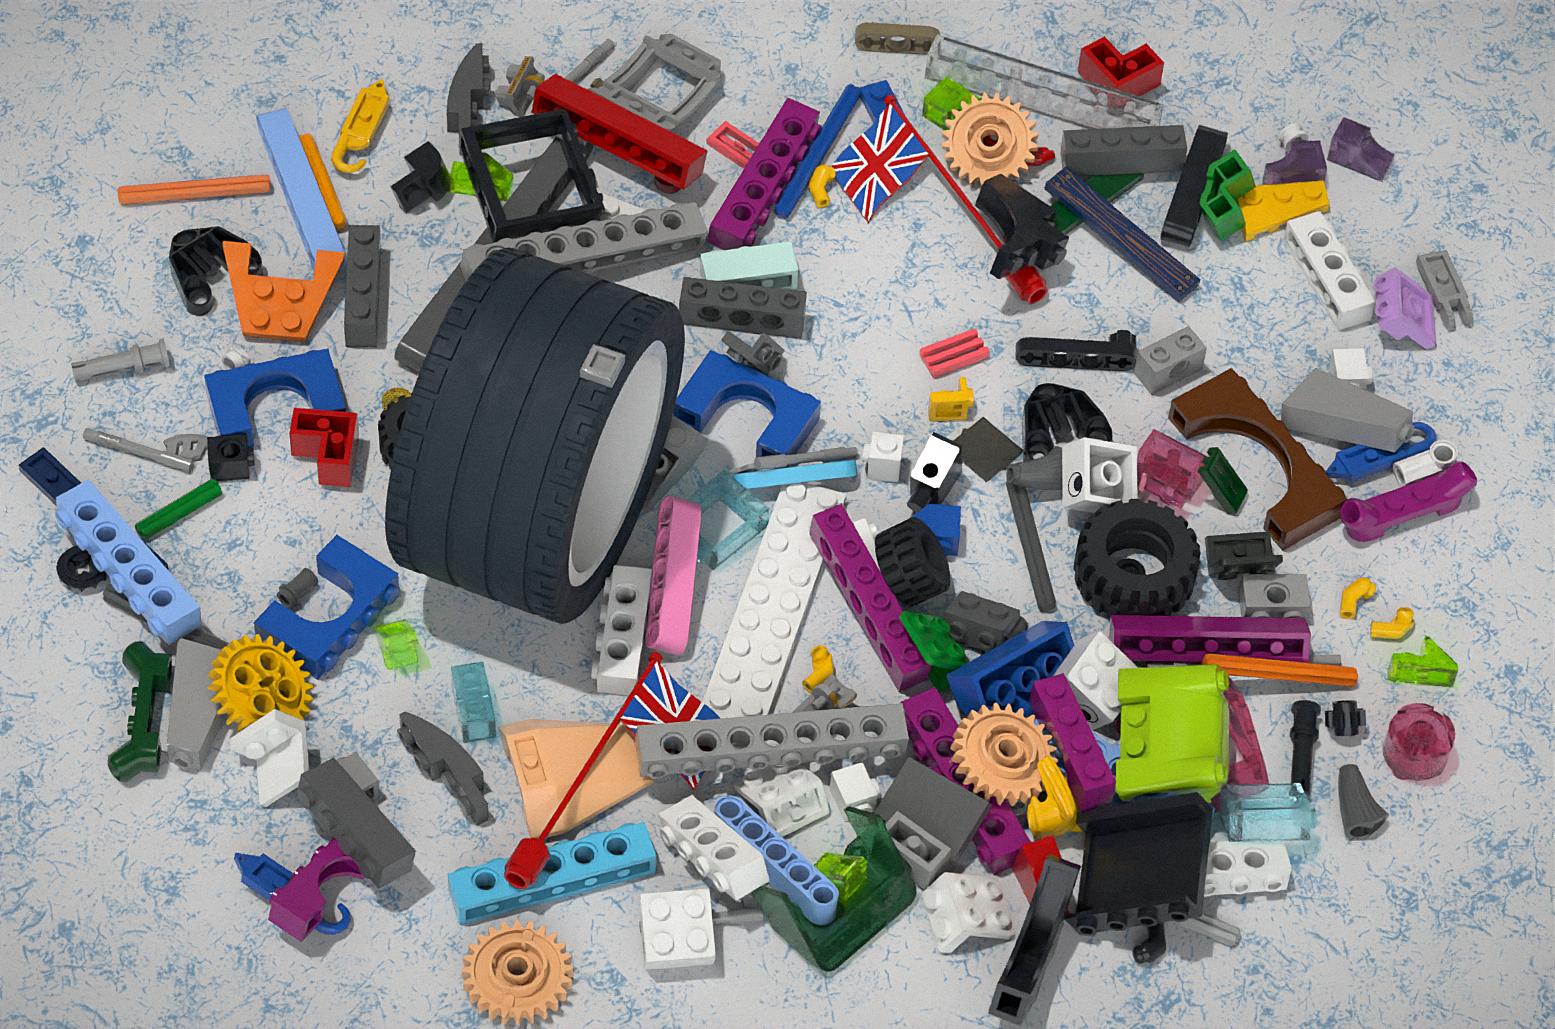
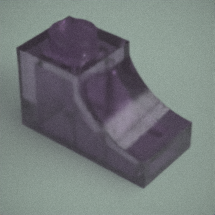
M1343 117L1332 137L1327 161L1383 182L1393 163L1395 154L1386 150L1375 141L1371 135L1370 127Z
M1320 140L1291 142L1289 152L1284 158L1276 162L1266 163L1262 185L1325 181L1327 165Z

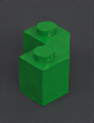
M1236 149L1209 165L1205 190L1201 195L1199 203L1205 221L1220 242L1246 226L1242 210L1235 200L1256 187L1251 170Z

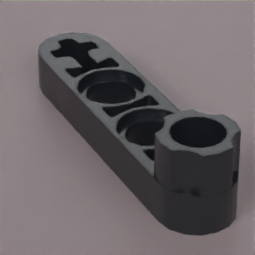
M1118 330L1116 333L1110 334L1109 341L1025 337L1016 343L1015 358L1019 364L1024 366L1128 371L1135 367L1137 339L1136 335L1131 334L1129 330ZM1063 352V353H1066V354H1054V353ZM1087 354H1096V356H1087Z

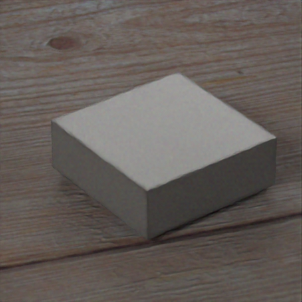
M593 344L580 369V377L612 388L625 363V355Z

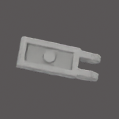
M1447 250L1417 256L1416 264L1430 294L1433 296L1437 310L1440 309V317L1445 327L1451 328L1455 326V315L1451 308L1453 306H1458V314L1463 324H1471L1474 318L1467 300L1468 295Z

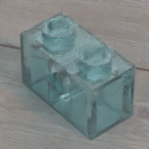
M484 661L451 666L452 692L463 743L496 738L495 713Z

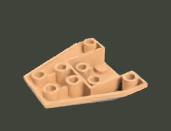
M528 719L498 726L506 757L510 756L522 796L523 816L530 838H539L611 723ZM618 724L547 837L564 834L653 784V778L649 776L640 777L635 736L623 724Z

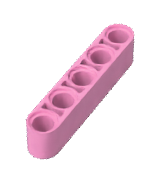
M670 495L663 499L658 513L645 643L650 649L673 655H681L687 646L689 637L701 507L698 503Z

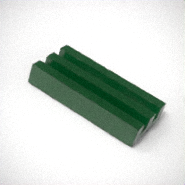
M1211 447L1207 451L1210 457H1204L1202 462L1205 466H1200L1198 473L1227 514H1237L1248 489L1219 447Z

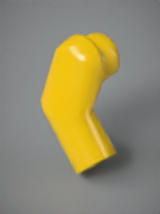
M826 164L815 168L808 183L809 191L816 206L819 208L826 207L830 203L825 185L826 183H831L833 181L832 178L836 176L834 168Z
M1360 577L1343 589L1339 613L1342 618L1352 619L1356 616L1357 600L1364 597L1368 599L1370 596H1374L1376 585L1369 578Z
M1401 607L1396 612L1397 616L1390 622L1371 621L1370 637L1401 638L1414 625L1413 610L1408 607Z
M822 645L816 646L811 650L813 672L802 681L803 687L811 694L813 693V688L818 684H822L831 674H834L832 655Z

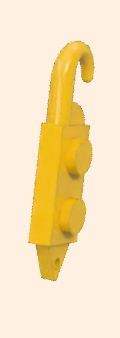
M380 79L366 89H360L340 131V137L332 151L331 161L333 166L341 172L354 173L362 169L366 164L365 159H361L359 163L354 165L346 164L342 159L347 149L362 150L370 146L390 104V95L386 94L383 79Z

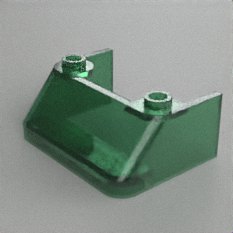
M847 806L844 812L857 837L848 844L844 851L843 861L849 875L836 885L839 896L836 916L832 922L826 925H818L809 921L800 906L791 902L787 893L765 886H760L753 891L774 931L813 967L826 972L836 970L913 903L917 892L916 884L881 816L851 806Z

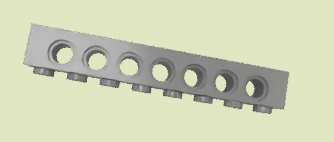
M696 202L687 204L676 203L671 207L658 210L651 208L633 215L622 214L609 220H592L584 225L574 227L563 226L555 231L545 233L533 232L525 237L516 239L504 238L496 243L486 245L475 244L463 250L460 268L465 281H467L474 270L488 256L503 248L510 247L587 273L703 249L708 230Z
M903 703L638 725L635 737L640 777L649 776L654 779L666 777L668 774L683 773L687 776H693L703 771L716 770L719 773H727L738 768L761 770L772 765L794 767L807 762L828 764L834 760L849 759L850 761H862L867 757L877 756L890 759L905 754L909 741ZM865 732H874L878 737H869ZM838 734L843 736L845 739L836 740L832 737V735ZM806 737L809 738L812 742L804 743L800 741L798 738ZM774 740L778 742L779 745L771 746L767 744L765 741ZM741 743L745 745L746 748L738 749L734 747L732 744ZM709 746L713 750L706 752L702 751L699 747ZM672 748L678 750L680 753L669 754L665 750Z

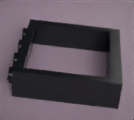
M566 108L461 128L458 147L493 243L504 238L516 239L525 237L533 232L545 233L555 231L563 226L574 227L584 225L592 220L600 221L602 211H605L602 202L603 194L597 192L594 170L587 166L585 147L578 142L576 123L570 121ZM557 135L583 205L507 220L481 150Z

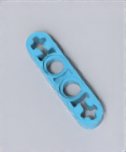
M856 460L733 474L735 490L858 475Z

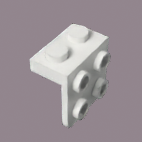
M944 872L921 893L939 952L951 953L969 936L1010 939L1015 933L1000 885L995 878Z

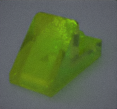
M482 152L499 200L507 201L513 181V174L489 154ZM454 161L450 172L451 185L448 192L476 196L465 164Z
M406 619L374 627L387 669L391 670L418 662L415 644H418L417 634Z
M1425 635L1420 655H1414L1409 652L1392 654L1387 670V681L1453 687L1458 673V664L1429 636Z
M825 852L813 865L837 887L838 899L843 906H847L867 883V861L863 856Z

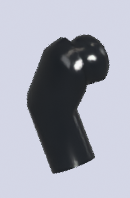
M1164 922L1147 927L1148 939L1143 941L1141 945L1133 948V958L1137 963L1154 962L1165 953Z

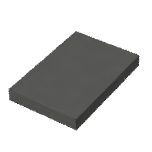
M908 757L873 814L888 822L897 811L948 846L951 849L950 859L957 863L992 805L983 798Z

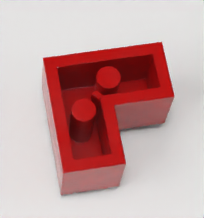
M1104 36L1081 48L1077 72L1115 110L1160 86L1164 61L1147 43L1122 55Z
M294 408L289 432L291 456L317 458L319 485L351 487L359 439L358 413Z

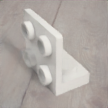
M274 709L230 738L232 751L256 760L259 804L264 807L269 806L297 788L301 774L309 770L305 721Z
M802 764L794 767H785L783 765L768 766L759 771L746 774L743 779L733 784L735 791L758 808L760 817L782 837L830 813L821 779Z

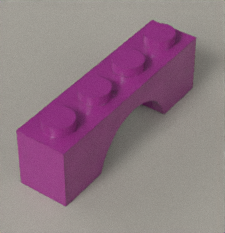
M1064 673L1033 682L1029 704L1039 725L1044 724V729H1048L1058 743L1066 767L1068 786L1080 811L1111 803L1116 780Z
M333 836L325 847L323 845L318 847L312 855L311 861L305 867H298L293 873L290 882L284 888H277L269 900L271 908L268 920L300 942L322 922L326 900L321 894L319 887L324 882L341 876L365 878L354 860L342 852Z

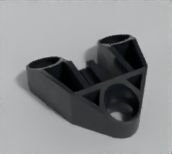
M220 226L187 229L177 233L172 238L169 253L171 277L187 312L191 315L203 316L209 313L213 307L211 288L200 270L206 276L210 275L211 277L217 274V270L221 266L228 272L223 241L248 243L246 240ZM252 246L250 264L256 266L257 269L249 273V275L263 276L261 256ZM195 296L207 298L203 304H195L190 301Z
M1044 383L1034 388L1024 404L1022 417L1023 461L1033 460L1029 455L1033 451H1041L1046 455L1053 449L1049 432L1050 426L1054 436L1058 435L1059 438L1064 437L1073 428L1078 439L1099 437L1104 441L1112 442V428L1104 413L1082 390L1054 383ZM1046 394H1047V395H1051V397H1043V396H1041V395H1046Z

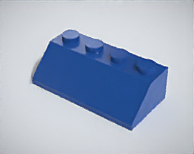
M1041 621L947 674L957 706L967 716L972 710L978 713L982 705H985L990 710L994 703H997L1001 710H1004L1007 704H1010L1014 713L1023 708V716L1025 718L1031 715L1033 711L1029 701L1033 682L1052 677L1075 646L1068 623Z

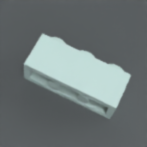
M791 241L774 242L753 247L744 246L738 249L723 251L714 250L700 254L701 279L789 290L797 289L799 270Z

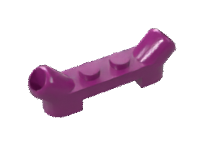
M1455 461L1442 473L1366 500L1357 498L1347 499L1340 508V518L1352 539L1360 542L1371 541L1382 537L1385 529L1435 511L1438 516L1455 511L1460 506L1462 497L1477 485V477L1465 462Z

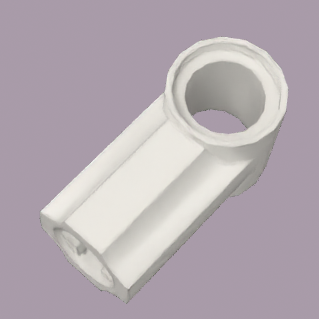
M1438 440L1431 445L1430 450L1395 462L1393 464V471L1399 486L1403 487L1442 473L1457 461V447L1448 440Z

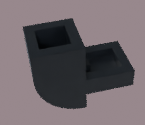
M427 141L404 157L411 173L390 186L399 206L405 213L429 197L438 202L445 196L451 185V176L439 151Z

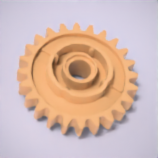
M984 92L981 101H978L972 95L971 105L961 101L962 111L953 109L952 115L954 120L945 121L946 126L950 130L942 131V137L948 140L942 143V149L949 151L944 155L945 161H954L950 166V170H960L958 175L960 180L968 176L970 186L974 185L976 181H980L982 187L984 180L998 174H1003L1007 178L1013 177L1019 181L1018 171H1029L1025 162L1035 161V157L1030 152L1038 151V145L1031 142L1038 139V132L1031 131L1036 127L1035 121H1026L1030 116L1029 110L1020 112L1021 102L1012 106L1011 96H1007L1004 101H1000L999 93L997 92L991 100L986 92ZM988 135H993L997 137L998 142L996 145L988 147L982 143V140Z
M994 703L990 710L985 705H982L978 713L972 710L967 718L962 719L958 726L959 728H957L953 735L955 740L950 749L955 751V754L951 761L960 764L955 771L956 774H965L966 778L963 784H974L973 793L977 794L983 791L986 801L995 796L998 805H1001L1005 798L1008 799L1011 806H1014L1018 799L1026 804L1031 796L1038 798L1042 790L1045 791V787L1037 763L1045 756L1052 757L1057 750V747L1048 745L1053 736L1042 734L1045 725H1034L1035 715L1025 718L1023 716V708L1014 713L1010 704H1007L1004 710H1001L997 703ZM1052 757L1055 763L1057 764L1058 759Z
M515 920L514 926L509 928L503 921L500 931L490 926L488 927V937L478 934V945L469 944L470 955L463 957L465 966L462 968V979H465L463 981L464 991L469 992L470 1003L478 1001L477 1011L479 1013L487 1009L489 1010V1020L500 1015L503 1025L508 1022L509 1018L514 1019L516 1026H520L522 1018H527L530 1024H534L535 1015L538 1014L543 1019H547L548 1008L557 1012V1000H567L566 990L572 988V979L570 978L573 977V966H570L571 954L566 953L565 942L557 944L556 932L546 936L545 925L538 930H534L533 921H530L523 928L519 920ZM514 970H522L525 973L521 975H513L510 972Z

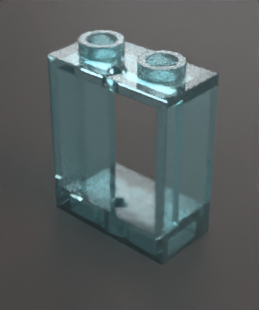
M725 470L687 499L700 505L701 515L720 500L745 521L744 524L715 547L699 534L697 561L702 564L705 563L713 571L766 529L769 522L770 508Z
M1300 783L1222 785L1220 789L1219 816L1229 842L1310 840L1311 828H1316V810L1311 808L1310 796L1305 795Z

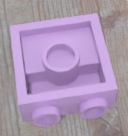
M1396 267L1377 276L1373 283V289L1376 291L1375 296L1378 301L1375 307V314L1377 315L1379 327L1397 340L1409 336L1412 341H1416L1425 349L1435 346L1433 296Z

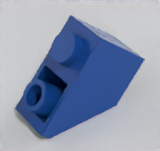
M928 504L912 516V518L917 517L919 520L921 519L932 530L946 556L958 555L961 506Z

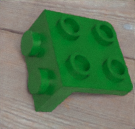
M903 611L899 615L900 620L925 661L931 665L929 679L938 692L945 693L950 688L947 674L968 663L965 658L964 649L954 641L949 632V625L941 617Z

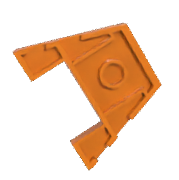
M223 241V250L243 336L306 342L322 309V304L335 282V277L340 267H342L345 261V252L317 250L313 280L249 275L252 245L250 243Z

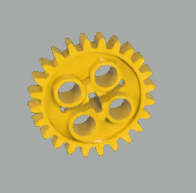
M256 634L252 639H249L247 635H244L238 641L234 639L227 647L225 646L218 652L219 656L211 663L214 669L208 673V677L215 681L208 686V689L217 692L211 699V702L221 703L222 707L217 711V714L227 713L229 715L226 721L227 725L234 721L238 723L237 733L274 709L303 721V717L310 712L307 705L313 701V697L306 693L313 688V685L304 682L310 675V672H301L299 667L303 665L304 661H294L292 659L295 654L294 649L288 653L284 652L285 642L282 641L277 646H274L272 636H269L263 643L259 634ZM236 677H238L243 684L239 683ZM279 690H281L286 697L282 696ZM255 705L260 708L261 712L255 708Z

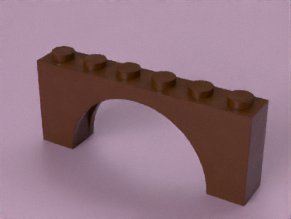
M1233 368L1224 371L1171 401L1168 419L1186 440L1206 433H1233L1250 438L1261 444L1279 461L1286 475L1288 490L1274 507L1267 510L1263 529L1266 532L1270 531L1272 540L1282 551L1340 519V508L1347 500L1344 491L1339 486H1335L1326 475L1324 468L1313 461L1307 454L1304 445L1297 442L1291 436L1286 425L1281 420H1277L1269 411L1266 402L1255 395L1245 378L1239 376Z

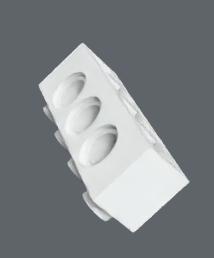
M1321 211L1287 221L1283 240L1336 329L1339 331L1370 321L1376 306L1375 295L1363 282L1359 268L1352 264L1345 245L1340 244L1332 224L1326 221Z
M614 565L612 577H606L604 596L609 597L608 605L602 604L600 613V624H605L604 632L597 633L596 651L601 652L600 660H593L591 679H597V692L629 696L639 680L646 634L652 569ZM620 656V657H623V658H621V659H615V658H612V657Z
M693 795L658 814L662 825L659 832L665 844L669 847H675L684 861H691L703 877L708 876L720 892L725 891L735 901L770 881L763 855Z
M1283 837L1210 842L1204 897L1287 890L1292 867Z

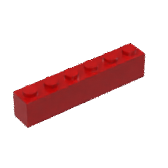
M557 74L552 75L536 87L531 113L539 114L566 108L570 121L576 123L578 137L682 190L702 176L708 150Z

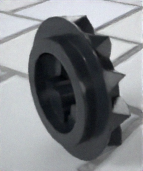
M78 546L71 547L57 561L56 570L59 580L65 583L69 590L78 588L83 592L85 588L89 587L96 589L98 583L106 581V572H100L95 567L91 555L86 549L82 551ZM89 566L90 572L83 571L81 574H78L77 567Z

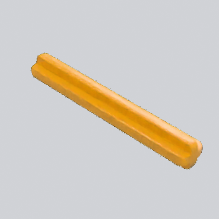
M310 133L299 135L298 137L336 231L344 230L347 226L346 218L313 135Z

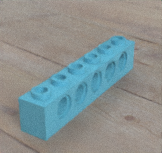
M645 822L638 824L627 823L615 830L604 833L593 832L585 838L574 841L563 840L551 847H547L550 859L535 883L529 885L527 889L515 888L505 880V864L509 858H495L487 864L472 868L468 866L461 867L453 873H449L448 891L459 925L656 873L657 856ZM612 851H621V852H623V854H621V855H613V854H611V852H612ZM586 859L591 862L587 864H581L578 861ZM548 868H555L558 871L550 873L546 872L545 870ZM485 885L493 887L489 890L479 889L481 886Z

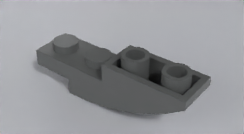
M476 43L460 63L450 86L447 99V132H459V137L461 128L476 126L471 125V120H477V109H483V96H489V78H483V73H489V55H483V43Z
M406 711L399 714L400 728L397 729L398 736L405 747L410 746L415 753L413 758L418 769L421 772L426 771L432 781L442 777L448 791L454 790L458 796L457 802L464 816H471L476 826L488 821V803L480 792L484 789L483 771L472 756L456 740L434 724Z

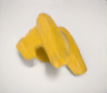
M1051 756L1043 757L1039 760L1037 766L1047 793V799L1044 802H1040L1036 796L1031 797V803L1028 804L1027 809L1028 825L1033 836L1036 839H1042L1051 835L1053 837L1060 836L1069 831L1083 833L1076 825L1077 812L1081 811L1068 786L1067 777L1063 776Z

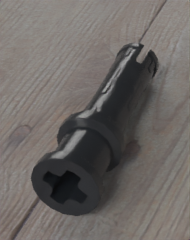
M1299 700L1291 706L1294 722L1293 727L1290 728L1289 736L1294 743L1289 796L1295 799L1296 792H1298V800H1305L1311 794L1313 744L1319 738V731L1316 729L1317 717L1321 713V706L1314 701Z

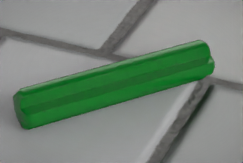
M215 479L206 481L135 524L137 534L142 540L150 538L222 494L220 485Z

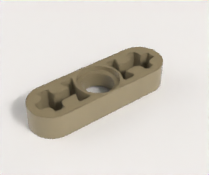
M865 22L859 24L855 29V45L864 51L931 55L940 49V31L931 26ZM899 36L905 39L901 41H895L891 38Z

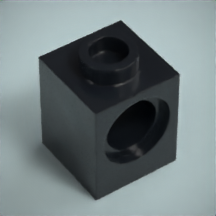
M246 434L207 437L210 479H215L216 481L249 479V466H255L254 447H247Z

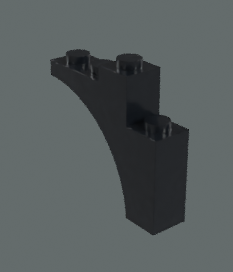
M998 174L984 180L974 206L989 217L999 229L1005 241V245L1001 246L998 250L990 274L997 279H1002L1028 266L1035 265L1041 270H1045L1053 265L1060 264L1066 256L1067 250L1065 247L1069 237L1054 227L1055 223L1053 221L1057 210L1003 174Z
M1050 854L1046 857L1021 931L1006 967L997 982L988 1014L1021 1026L1038 996L1046 967L1055 953L1081 865Z

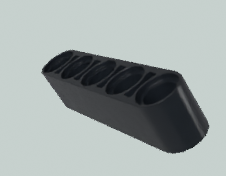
M1203 125L1198 126L1167 212L1160 240L1190 248L1202 215L1199 203L1201 195L1205 190L1208 168L1210 164L1222 157L1228 132Z

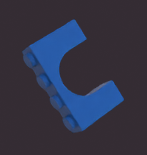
M328 348L311 350L289 357H279L275 360L257 364L250 363L243 367L228 370H217L204 375L206 394L218 436L246 434L247 447H254L252 427L247 409L251 401L263 392L273 389L290 390L299 394L307 402L309 409L346 412Z
M710 350L678 395L673 412V417L675 416L701 433L717 409L723 404L737 399L756 401L765 406L773 416V419L757 441L756 457L780 454L792 455L797 454L820 420L821 401L809 393H802L789 387L781 380L772 379L753 367L740 364L728 355Z
M337 534L316 556L317 570L320 576L349 594L353 600L350 608L342 616L334 620L313 622L300 617L274 600L254 621L255 635H260L262 643L269 636H272L274 646H277L282 641L285 642L283 651L288 653L294 649L295 654L292 659L294 661L303 660L304 663L299 668L310 672V675L317 680L325 671L329 672L334 668L338 657L346 649H351L356 644L359 634L366 627H371L377 621L383 608L387 604H393L400 593L397 572Z

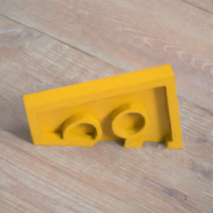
M1324 180L1256 185L1254 189L1235 200L1242 210L1246 226L1242 228L1245 242L1254 239L1256 234L1264 231L1271 233L1279 230V226L1286 224L1289 220L1321 211V213L1328 212L1330 205Z

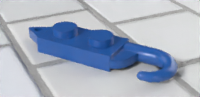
M1413 422L1414 429L1421 430L1426 434L1425 440L1413 445L1409 441L1407 443L1404 442L1396 452L1358 444L1336 452L1335 460L1326 470V475L1328 478L1347 479L1349 483L1388 470L1393 468L1395 462L1430 450L1431 445L1437 441V434L1428 424Z
M235 853L234 860L242 875L241 882L266 900H270V897L277 888H284L290 882L293 873L266 854L254 856ZM339 903L337 907L342 913V919L337 923H331L323 918L315 930L326 935L342 933L351 922L349 909L344 904Z

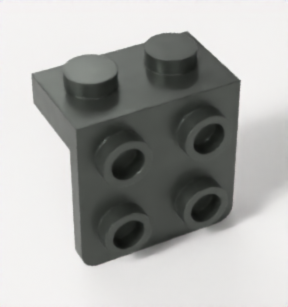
M1270 531L1205 537L1208 576L1218 575V580L1238 578L1237 574L1243 573L1269 574V572L1275 571L1276 567L1283 562V555H1273Z

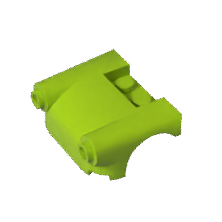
M1219 664L1118 669V700L1121 703L1120 759L1116 760L1115 791L1122 801H1130L1136 796L1147 793L1182 795L1198 792L1207 803H1211V798L1220 791L1223 784H1227L1229 772V707L1223 692L1229 688L1227 671L1221 670Z

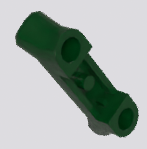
M143 641L131 643L125 648L122 656L123 665L139 681V685L132 689L131 704L132 707H135V714L129 715L127 733L131 735V740L108 755L107 760L110 772L121 782H128L140 772H158L162 753L159 733L151 732L156 692L170 693L172 654L154 653Z

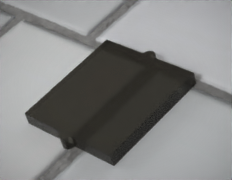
M984 417L968 429H962V434L953 440L962 445V462L985 482L989 481L1001 470H1007L1008 464L1023 453L1022 448Z

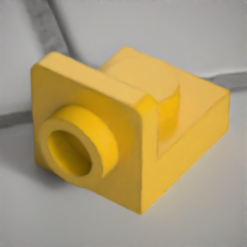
M959 377L958 391L943 390L930 392L928 405L929 421L967 420L968 407H973L974 398L973 389L967 388L966 377Z

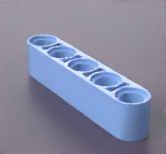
M731 795L719 798L715 804L714 814L763 855L770 879L768 883L809 921L818 925H826L832 922L837 910L839 896L837 887L741 799Z

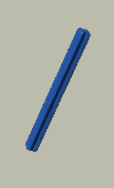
M848 84L776 203L774 213L777 216H781L783 219L790 216L806 189L815 168L822 162L858 101L861 89L858 86Z

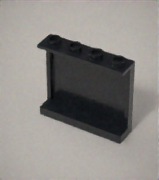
M1198 792L1077 812L1076 825L1086 834L1076 913L1066 914L1064 920L1080 935L1091 936L1096 934V932L1109 930L1123 931L1129 927H1151L1157 923L1169 921L1184 922L1189 918L1202 917L1213 808Z

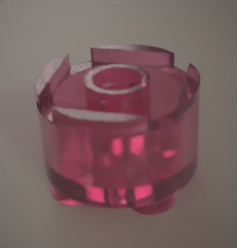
M1424 703L1409 704L1397 711V714L1389 723L1382 748L1384 759L1396 778L1422 781L1443 773L1455 741V728L1446 714L1443 713L1442 716L1433 710V706Z

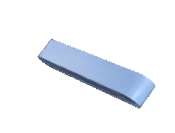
M287 108L259 114L256 116L261 138L314 270L317 250L344 252V249ZM346 256L345 261L342 267H340L338 273L347 270Z

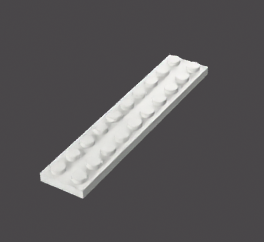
M805 482L782 485L702 701L720 718L770 714L824 563L823 557L809 534L812 516L841 503L844 507L846 493ZM741 743L732 744L734 747L738 749L746 748V746Z

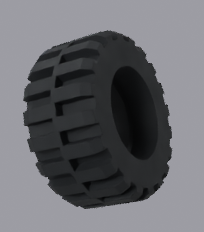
M1129 499L1128 503H1123L1122 500L1112 502L1109 509L1107 506L1101 507L1095 512V516L1089 517L1084 523V528L1079 534L1075 554L1074 579L1076 586L1081 588L1080 594L1087 602L1091 600V607L1098 613L1104 611L1109 619L1110 615L1171 616L1172 611L1174 613L1179 612L1184 607L1185 601L1190 599L1200 565V545L1197 543L1198 537L1192 528H1188V522L1181 515L1175 516V510L1165 505L1162 508L1157 506L1158 502L1148 500V503L1140 502V499ZM1122 549H1140L1157 557L1165 568L1148 575L1132 574L1115 565L1109 556Z

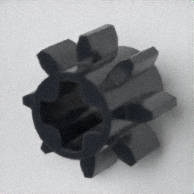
M1355 700L1332 702L1333 710L1325 711V726L1334 728V736L1358 735V726H1366V710L1357 708V701Z

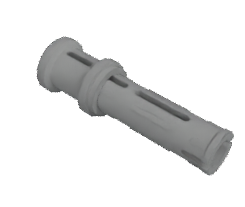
M160 339L156 344L143 347L133 345L130 351L71 363L76 383L134 369L135 372L139 371L141 373L144 372V368L158 365L170 366L164 339Z

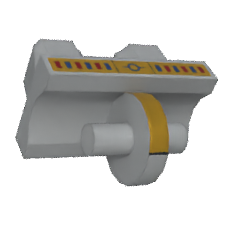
M525 56L520 65L510 64L506 71V78L510 85L498 86L495 92L499 105L510 106L514 116H523L529 102L534 100L536 87L542 84L545 76L535 69L533 56Z
M831 674L822 684H818L813 688V693L793 712L847 708L857 698V693L845 687Z

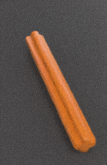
M267 174L118 187V200L120 204L268 193L270 192L271 185L270 177Z
M1209 653L1204 655L1202 665L1219 664L1221 670H1226L1227 674L1232 676L1349 687L1355 686L1358 680L1356 668Z

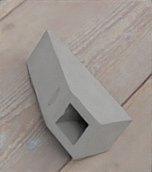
M675 416L671 420L661 458L642 508L646 513L688 472L709 442L700 432Z

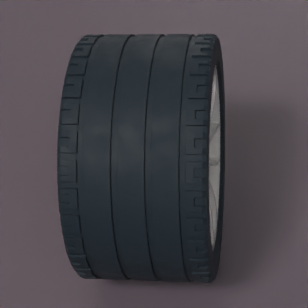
M503 248L488 256L467 279L447 311L426 355L403 419L393 457L385 509L386 541L395 563L400 567L424 574L455 587H461L469 592L494 601H500L505 605L533 615H539L556 623L566 624L582 615L604 587L606 577H610L614 565L617 564L643 508L665 445L676 404L684 358L685 330L683 319L677 306L672 302L649 296L643 292L614 282L611 283L605 279L514 248ZM593 344L625 355V363L612 388L580 377V369Z

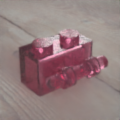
M1153 429L1138 450L1137 489L1143 493L1148 491L1160 497V501L1168 506L1173 504L1182 509L1186 501L1191 500L1204 481L1198 473V469L1200 466H1205L1202 461L1204 457L1208 456Z

